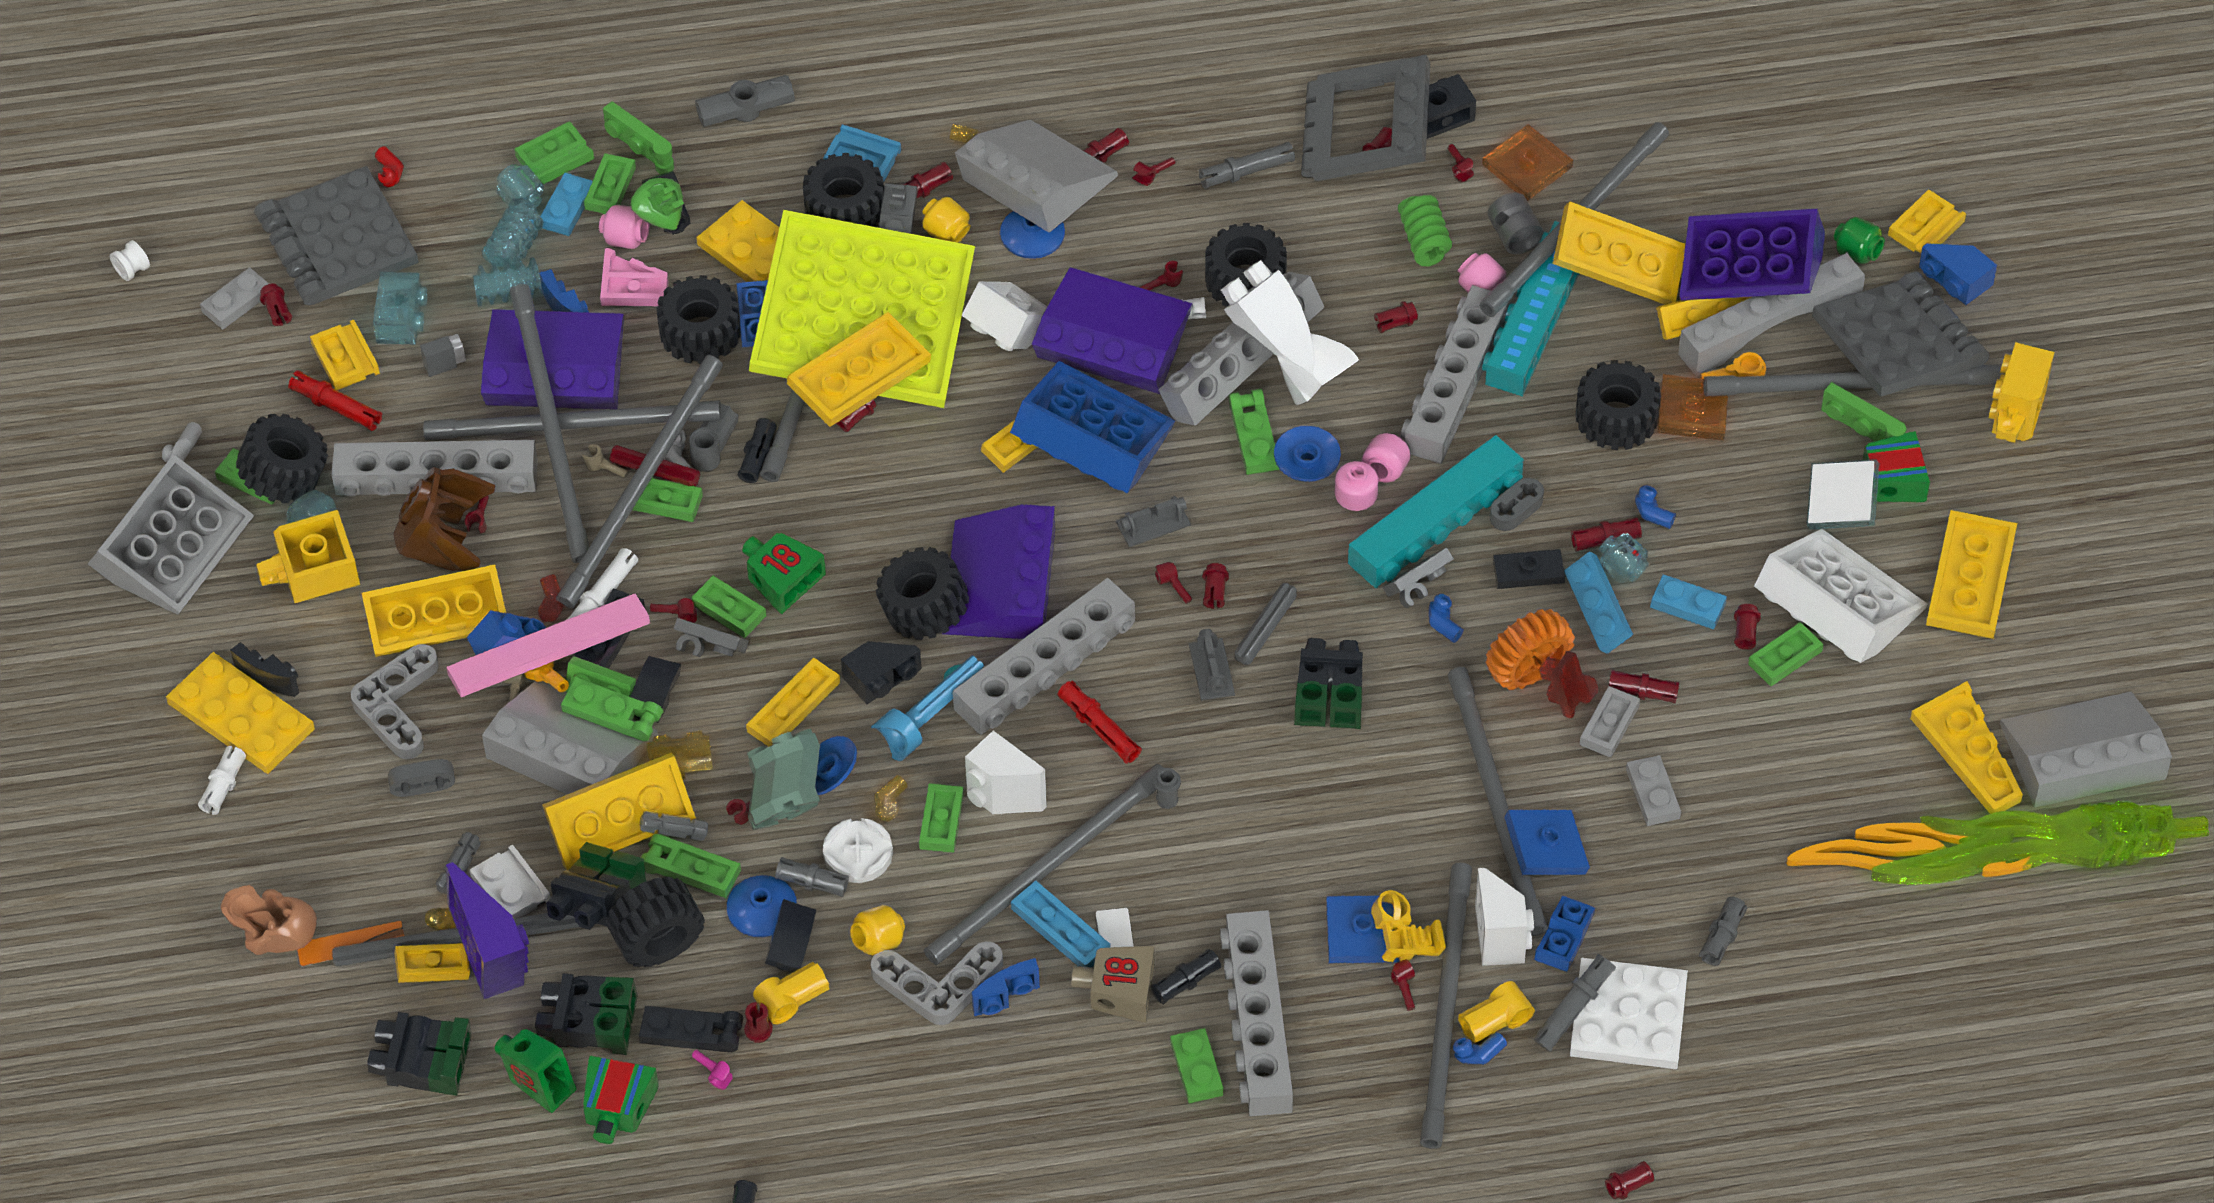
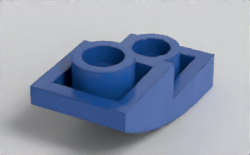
M552 269L539 273L542 293L552 311L589 312L586 302L578 300L574 289L566 292L563 281H556Z
M768 280L736 283L742 348L754 346Z
M1562 896L1550 918L1549 927L1536 949L1534 960L1567 972L1595 913V907Z
M1036 959L1026 960L1005 968L989 977L972 991L974 1016L996 1014L1003 1009L1009 1008L1008 995H1023L1031 992L1033 989L1040 988L1039 968Z

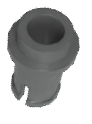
M1163 768L1155 774L1153 783L1157 790V804L1162 808L1170 809L1178 803V789L1181 785V777L1175 770Z

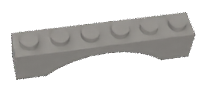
M1848 253L1820 265L1811 293L1754 296L1681 330L1678 355L1695 377H1697L1700 373L1708 372L1723 365L1749 341L1780 322L1813 312V308L1816 305L1863 292L1865 274Z

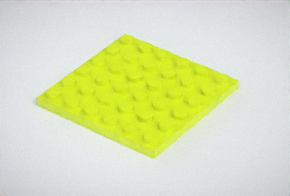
M783 210L749 364V372L787 379L788 375L889 312L931 354L930 363L879 396L944 408L975 246Z

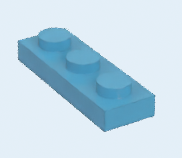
M1589 551L1565 569L1564 572L1599 650L1608 654L1630 638L1633 633L1598 556Z
M1034 881L1011 901V909L1077 966L1092 968L1095 964L1096 951L1100 948H1111V944L1037 881Z

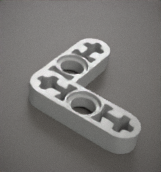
M419 644L413 646L357 683L351 691V701L355 712L393 753L402 759L417 757L422 753L424 744L419 728L394 701L437 672V653L430 645ZM421 658V660L423 661L428 660V663L423 664L422 662L417 663L416 661ZM398 674L404 677L403 681L398 685L392 686L385 682L391 675ZM362 696H366V697H368V698L373 697V700H371V701H368V700H366V699H362V700H361V697H362ZM390 714L396 717V721L391 725L384 726L378 723L379 718L384 715ZM402 731L403 737L407 741L413 740V744L409 745L406 742L402 743L400 735L398 733Z
M987 941L974 946L939 983L892 950H884L875 954L871 959L873 980L936 1025H945L953 1021L972 1001V991L1003 968L1001 948L997 944ZM993 956V962L987 960L981 965V957L987 959ZM881 965L885 967L893 965L894 973L889 969L881 971ZM979 967H980V975H979V973L976 971ZM960 977H968L974 981V984L969 989L964 990L957 988L954 982ZM911 981H918L924 986L922 991L916 994L906 992L904 987ZM947 1001V1010L943 1008L935 1010V1004L942 1006Z

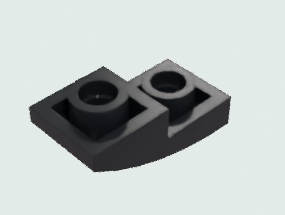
M241 642L230 649L234 666L267 690L292 697L299 694L296 681L298 674L289 662L285 661L282 663L274 654L264 660L255 649L250 651Z
M648 656L635 683L631 698L642 702H654L661 706L665 712L669 705L670 692L680 676L681 664Z
M783 899L769 943L765 964L792 973L801 968L810 939L816 909Z

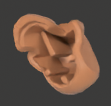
M250 885L242 886L227 892L220 907L223 915L234 927L245 931V947L256 955H263L267 952H288L304 948L311 941L317 925L316 913L309 904L294 897H284L274 889H267L260 898L254 887Z

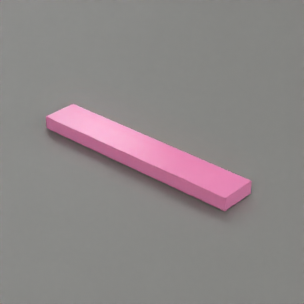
M632 594L447 666V673L459 695L464 697L650 624L649 615L637 595Z

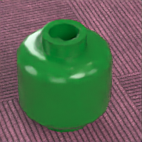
M1852 217L1846 223H1840L1834 233V240L1837 241V252L1840 255L1848 253L1852 260L1858 264H1866L1871 260L1875 261L1880 256L1885 243V238L1882 237V231L1879 226L1860 217Z

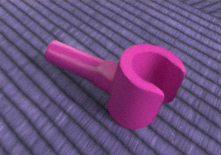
M695 1050L692 1053V1057L711 1071L708 1076L709 1082L716 1088L725 1090L733 1079L728 1064L724 1061L716 1063L700 1051Z

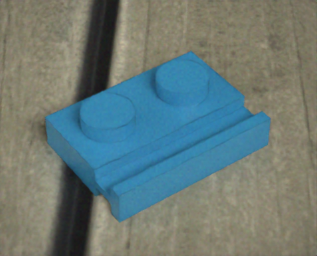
M842 124L840 133L835 136L823 159L827 160L828 155L832 154L842 156V153H849V156L852 157L855 154L860 155L863 161L869 159L873 162V167L879 168L884 182L896 161L897 154L901 152V143Z

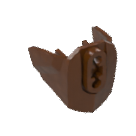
M436 467L431 468L423 479H419L405 498L400 509L399 521L393 533L399 554L450 571H466L480 567V558L461 545L467 533L445 525L441 519L458 525L464 512L480 499L494 493L496 486L454 468L445 470Z

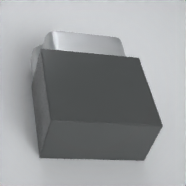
M458 334L449 337L445 336L420 345L423 364L429 377L457 368V364L466 361L464 348Z

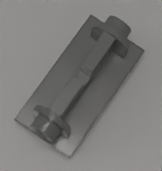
M1176 496L1150 509L1148 507L1132 514L1129 512L1125 513L1124 518L1116 520V524L1129 547L1191 526L1184 512L1187 509L1186 502L1183 497L1177 498Z
M1203 629L1199 632L1197 642L1189 643L1201 701L1235 696L1223 638L1217 639V635L1211 629Z

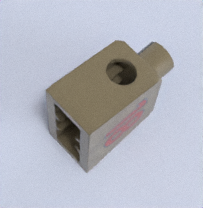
M1155 946L1100 948L1096 951L1094 968L1073 966L1071 987L1091 989V1008L1094 1010L1146 1023L1155 967Z

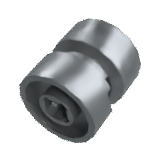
M1509 193L1491 204L1487 216L1497 233H1499L1498 236L1508 253L1522 254L1532 250L1540 243L1544 230L1523 194Z

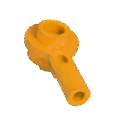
M1746 352L1735 358L1733 364L1726 366V368L1700 373L1701 383L1703 385L1704 377L1765 376L1766 364L1758 354Z
M554 661L524 673L526 678L536 682L544 681L549 683L561 693L565 692L569 687V682L552 669Z

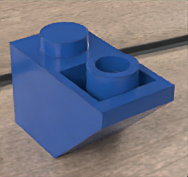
M1927 243L1922 247L1919 268L1922 269L1927 277L1933 278L1943 286L1950 296L1957 298L1967 305L1993 286L1997 264L1975 246Z
M490 610L467 636V639L475 655H478L546 627L540 620Z

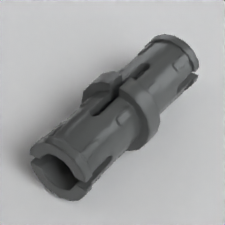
M784 857L780 858L775 874L776 879L805 886V890L813 891L816 889L840 897H844L849 882V875L822 869L816 863L808 865Z
M1728 897L1717 920L1712 921L1709 927V937L1699 953V957H1702L1701 960L1706 964L1718 966L1729 944L1735 941L1738 934V925L1748 908L1741 899Z

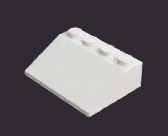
M1823 529L1769 554L1754 585L1755 588L1764 593L1768 600L1778 603L1789 611L1794 619L1804 622L1817 631V634L1822 639L1832 642L1842 649L1847 657L1860 663L1883 650L1928 605Z

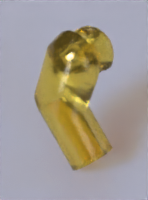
M953 124L950 131V140L967 143L981 132L974 128Z
M899 775L894 776L874 795L875 813L883 821H891L896 817L899 811L896 798L908 788L906 781Z
M433 908L425 914L426 925L433 930L439 931L456 928L449 908Z

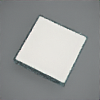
M1876 459L1811 463L1807 512L1808 528L1828 529L1875 526L1879 462Z

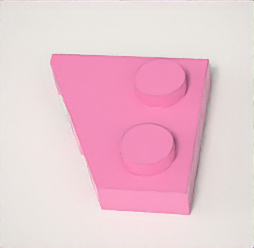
M605 248L600 294L601 306H658L659 297L664 296L663 291L668 287V273L655 267H647L643 262L634 258L627 261L616 256L615 250Z

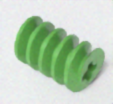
M1431 195L1408 197L1398 205V212L1404 224L1407 239L1411 244L1410 248L1414 254V260L1417 264L1428 267L1443 260L1445 254L1452 248V240L1449 237L1448 229L1445 227L1446 222L1442 217L1441 209L1438 207L1439 202L1436 197Z

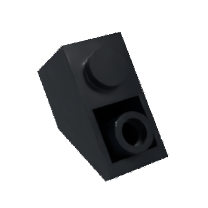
M868 641L841 658L842 678L866 704H869L876 698L886 696L893 687L904 680L908 681L917 675L922 669L920 649L916 645Z

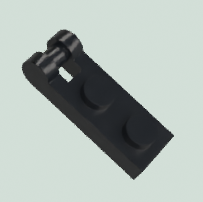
M645 1006L639 1040L641 1044L735 1052L738 1050L740 1040L737 1032L742 1028L744 1017L736 1011L714 1013ZM714 1030H723V1033L715 1035Z

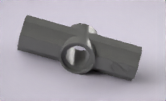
M783 75L758 83H754L751 80H739L731 86L730 91L695 100V105L700 123L706 127L734 118L738 121L750 122L755 120L762 110L794 102L795 96L788 75Z

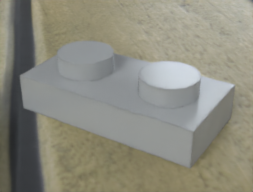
M249 267L200 303L201 311L223 330L260 303V290L269 283Z
M1608 686L1580 737V745L1611 758L1639 708L1640 698Z
M1657 755L1627 762L1626 771L1646 826L1680 819L1681 810L1661 756Z

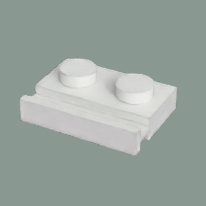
M511 845L508 847L509 850L503 854L497 853L471 868L470 875L473 881L504 907L513 918H519L537 909V905L544 901L547 903L550 899V893L516 848Z

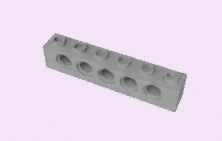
M1287 272L1283 276L1298 299L1308 323L1324 308V304L1309 275ZM1232 322L1225 330L1216 334L1203 350L1194 354L1181 370L1172 374L1168 381L1159 389V392L1172 418L1176 422L1196 426L1274 353L1243 328Z
M1472 285L1468 296H1462L1459 301L1457 320L1450 321L1445 337L1447 342L1445 346L1439 345L1434 360L1436 366L1434 370L1429 369L1423 383L1425 390L1422 395H1416L1412 407V413L1414 414L1411 420H1405L1400 437L1405 439L1410 455L1442 464L1484 371L1482 370V365L1486 353L1493 351L1496 332L1499 327L1503 328L1509 302L1494 317L1487 316L1480 309V302L1491 292L1490 290Z
M535 440L334 443L332 480L336 495L378 494L387 496L390 494H409L419 479H423L431 468L436 467L442 470L454 468L496 486L495 492L519 494L523 492H536L538 458Z
M1106 578L953 690L954 710L980 735L990 728L998 727L1006 716L1016 709L1025 707L1033 696L1042 690L1051 688L1059 677L1067 671H1073L1078 668L1086 657L1093 652L1101 651L1108 641L1116 635L1127 632L1135 622V602L1109 578Z
M1269 910L1226 914V928H1220L1221 948L1228 949L1229 958H1224L1225 979H1232L1233 989H1228L1229 1010H1236L1237 1019L1231 1020L1233 1041H1240L1241 1050L1235 1051L1237 1072H1244L1245 1081L1239 1082L1241 1103H1248L1249 1117L1292 1113L1293 1091ZM1251 950L1253 951V953L1247 954L1243 953L1242 951ZM1253 980L1257 981L1258 983L1248 984L1246 983V981ZM1251 1011H1259V1012H1261V1014L1253 1015V1014H1250L1249 1012H1251ZM1264 1042L1266 1044L1262 1046H1257L1253 1043ZM1268 1073L1270 1075L1267 1077H1261L1257 1074Z

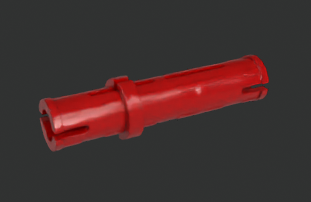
M300 370L293 373L298 379L290 378L288 384L290 390L308 397L314 405L318 407L325 406L368 428L370 431L377 429L373 422L380 424L382 412L376 411L333 389L332 385L325 380L320 382Z
M1073 680L1066 682L1059 689L1057 696L1076 713V718L1081 723H1086L1126 764L1128 762L1132 763L1140 755L1142 748L1100 708L1101 704L1095 698L1087 696Z

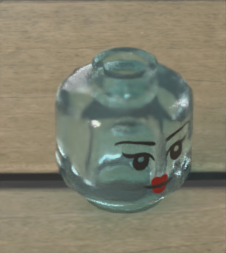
M1623 533L1617 538L1610 535L1599 548V551L1603 554L1599 560L1603 570L1619 583H1626L1627 581L1634 583L1650 564L1647 561L1648 550L1627 533Z

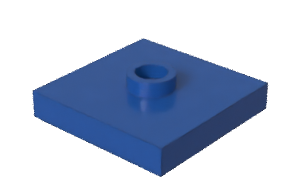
M1508 810L1504 818L1522 875H1585L1590 866L1572 810Z
M1327 896L1329 963L1387 962L1382 959V955L1387 950L1383 930L1376 929L1375 921L1371 914V907L1379 896ZM1382 902L1383 910L1393 917V905ZM1396 958L1393 962H1400V960Z

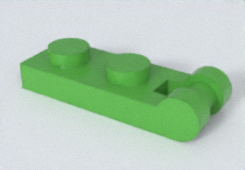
M613 101L603 108L604 127L609 135L613 138L621 139L628 144L634 153L642 154L652 161L659 174L674 170V160L671 157L673 153L672 145L668 140Z
M1831 382L1824 390L1821 411L1825 412L1830 418L1839 420L1853 428L1858 434L1867 436L1874 441H1879L1906 433V426L1903 422Z
M1262 389L1251 390V394L1240 395L1239 392L1230 393L1228 395L1229 406L1246 475L1279 470L1274 459L1275 442ZM1253 407L1254 411L1243 413L1242 408Z
M575 677L561 703V709L565 713L641 741H649L653 733L652 726L654 722H658L664 712L661 706L654 702H642ZM635 715L641 717L640 721L636 722L632 721Z
M660 834L652 836L648 843V852L643 853L641 858H644L646 873H658L666 877H673V879L678 878L685 884L727 898L741 872V866L738 862ZM669 854L667 859L660 858L662 855Z

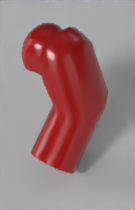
M386 146L380 147L375 153V158L384 167L382 168V174L378 173V180L385 187H393L400 182L404 165Z

